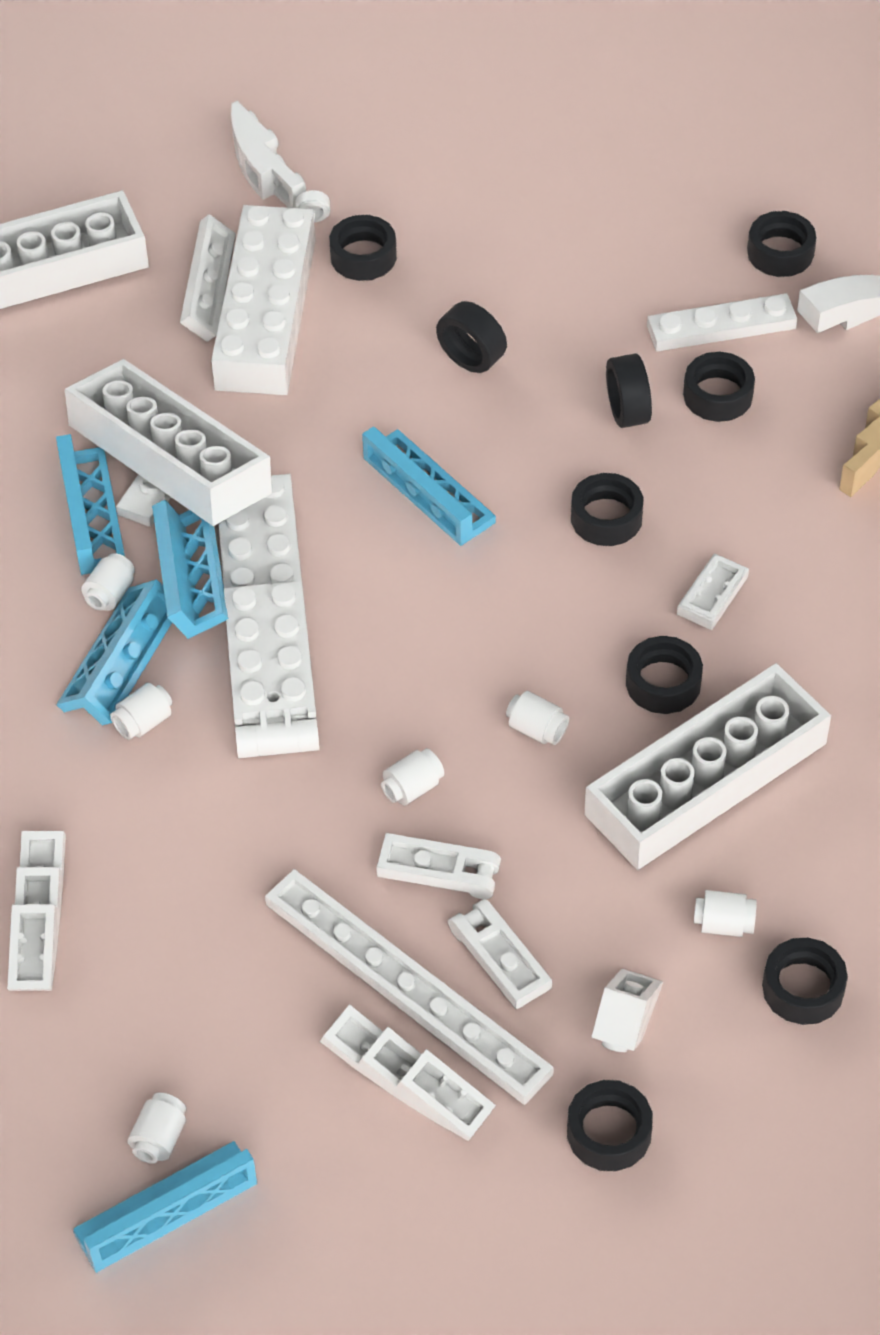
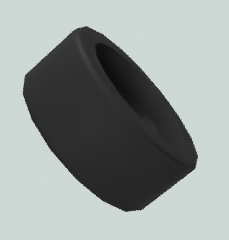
M772 211L763 214L752 223L749 230L748 258L756 269L767 275L789 277L802 273L811 265L814 258L817 239L815 228L808 219L797 213ZM771 237H786L798 242L801 247L791 251H779L764 245L763 241Z
M371 215L348 217L336 224L329 235L331 264L336 272L348 279L366 281L382 277L393 268L397 260L395 231L388 222L380 217ZM366 240L383 246L377 252L366 255L349 253L343 249L353 242Z
M461 301L455 304L438 321L436 326L437 338L443 350L456 364L470 372L483 373L488 371L504 355L507 349V339L501 325L487 310L473 302Z
M710 352L695 358L687 366L684 377L683 396L687 407L695 415L705 420L716 422L730 421L744 415L751 407L754 395L755 376L753 369L744 359L732 353ZM710 378H723L736 383L740 390L730 395L719 396L709 394L702 390L698 384Z
M634 353L609 358L606 363V383L611 410L617 425L620 428L649 423L652 415V400L647 372L641 357Z
M599 473L588 476L579 482L572 492V526L581 538L595 545L615 546L626 543L636 536L642 526L644 497L639 486L631 479L617 473ZM613 499L623 503L630 509V512L621 518L603 520L591 516L584 508L596 500Z
M657 636L648 638L637 644L628 656L626 687L629 696L638 706L653 713L670 714L681 712L691 706L700 694L703 663L699 653L692 645L677 637ZM666 662L681 667L688 674V679L678 686L664 688L656 687L646 682L640 674L641 670L650 664Z
M809 937L792 938L779 944L768 956L762 982L764 999L772 1011L786 1021L800 1025L818 1024L831 1018L841 1007L848 979L846 964L837 950L824 941ZM792 964L816 966L826 973L830 979V989L826 994L818 998L805 999L794 996L780 984V972Z
M601 1080L586 1085L574 1096L568 1108L567 1139L573 1153L585 1165L599 1171H619L632 1167L645 1156L651 1143L653 1112L647 1098L640 1091L622 1081ZM601 1106H616L626 1110L634 1117L636 1132L628 1142L619 1145H602L591 1140L585 1134L583 1120L592 1109Z

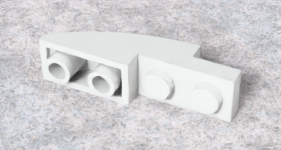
M238 101L233 102L231 119L235 154L245 178L262 200L275 194L288 208H295L296 197L306 191L303 178L300 174L294 173L285 164L283 158L277 154L279 144L274 132L270 129L267 130L252 111H247Z

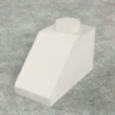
M621 969L604 988L591 1038L601 1040L605 1048L616 1052H627L628 1049L634 1051L643 1039L663 981Z

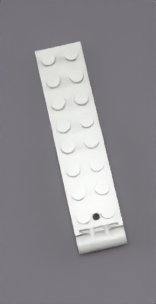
M291 474L271 475L272 493L219 523L223 589L229 618L226 619L238 758L320 750Z

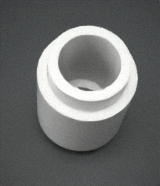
M112 553L108 557L102 558L82 585L81 590L86 603L96 610H113L134 580L135 568L132 562L125 556L117 553Z
M146 683L116 704V710L110 714V718L117 731L125 739L130 740L134 736L140 738L171 715L170 706L172 705V699L162 686L157 685L155 687L151 683Z
M530 691L524 692L521 696L515 695L506 711V716L509 717V727L542 744L549 742L556 745L563 737L569 724V716L563 713L561 707Z
M426 748L421 752L415 750L383 771L384 781L381 782V787L391 802L396 803L398 801L406 806L437 786L439 779L444 776V769L438 757L430 749Z
M706 890L705 898H696L694 923L702 924L701 933L742 937L743 933L754 934L757 900L746 899V894Z
M155 1093L151 1100L145 1102L128 1138V1144L133 1149L132 1153L135 1157L151 1164L169 1159L186 1122L184 1115L186 1106L181 1100L170 1094Z

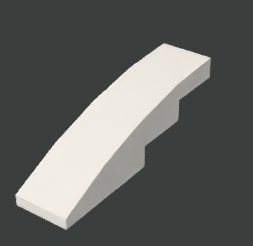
M64 831L21 832L20 867H17L15 904H12L7 987L9 991H52L64 878L66 842Z
M350 1004L320 1040L323 1045L392 1096L467 1141L470 1140L496 1106L427 1049L421 1054L389 1027L384 1031L379 1029Z

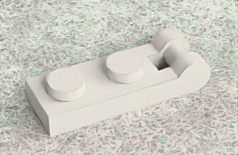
M386 833L377 864V877L468 892L471 896L478 899H490L495 888V881L492 879L493 874L498 873L501 857L489 850ZM465 867L475 868L477 873L464 872Z
M482 899L474 904L473 910L465 915L458 913L448 919L449 928L455 938L464 943L516 1010L552 989V979L487 899ZM480 925L486 927L478 933L475 930Z

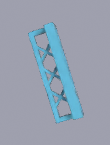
M373 426L362 433L364 459L460 546L496 523V516L401 431L397 429L385 437ZM396 445L400 446L406 452V454L403 453ZM447 491H450L453 495H455V498ZM472 513H475L480 518L472 523Z
M71 434L56 436L81 575L91 574L102 559H94L93 554L102 544L116 550L117 554L125 556L105 451L100 447L74 451ZM99 461V466L91 475L77 469L76 464ZM91 487L104 493L96 503L83 497ZM97 515L110 521L101 532L88 526Z
M163 500L153 505L152 509L167 617L189 639L229 619L224 598V585L215 528L190 510L179 515L166 500ZM201 520L194 534H188L186 527ZM199 546L206 548L198 562L191 561V557ZM203 573L210 575L202 590L195 589V585ZM208 601L214 603L215 611L199 618V614Z
M157 579L128 588L56 705L63 712L84 708L102 726L112 723L110 714L116 710V704L129 696L172 624L167 617L164 588Z
M235 1141L73 1228L75 1238L95 1273L255 1186L257 1178L254 1159L248 1149L241 1152Z

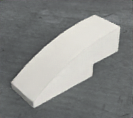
M852 275L839 277L804 288L799 292L797 311L817 333L841 324L845 330L853 328L880 316V276Z

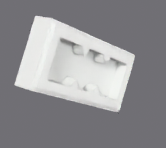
M138 474L117 504V515L151 527L154 523L152 506L163 500L168 502L171 497Z
M714 553L679 603L677 615L712 630L748 578L749 568Z

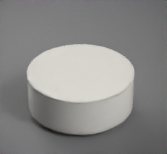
M305 191L296 197L295 208L313 209L314 222H320L330 214V200L321 191Z

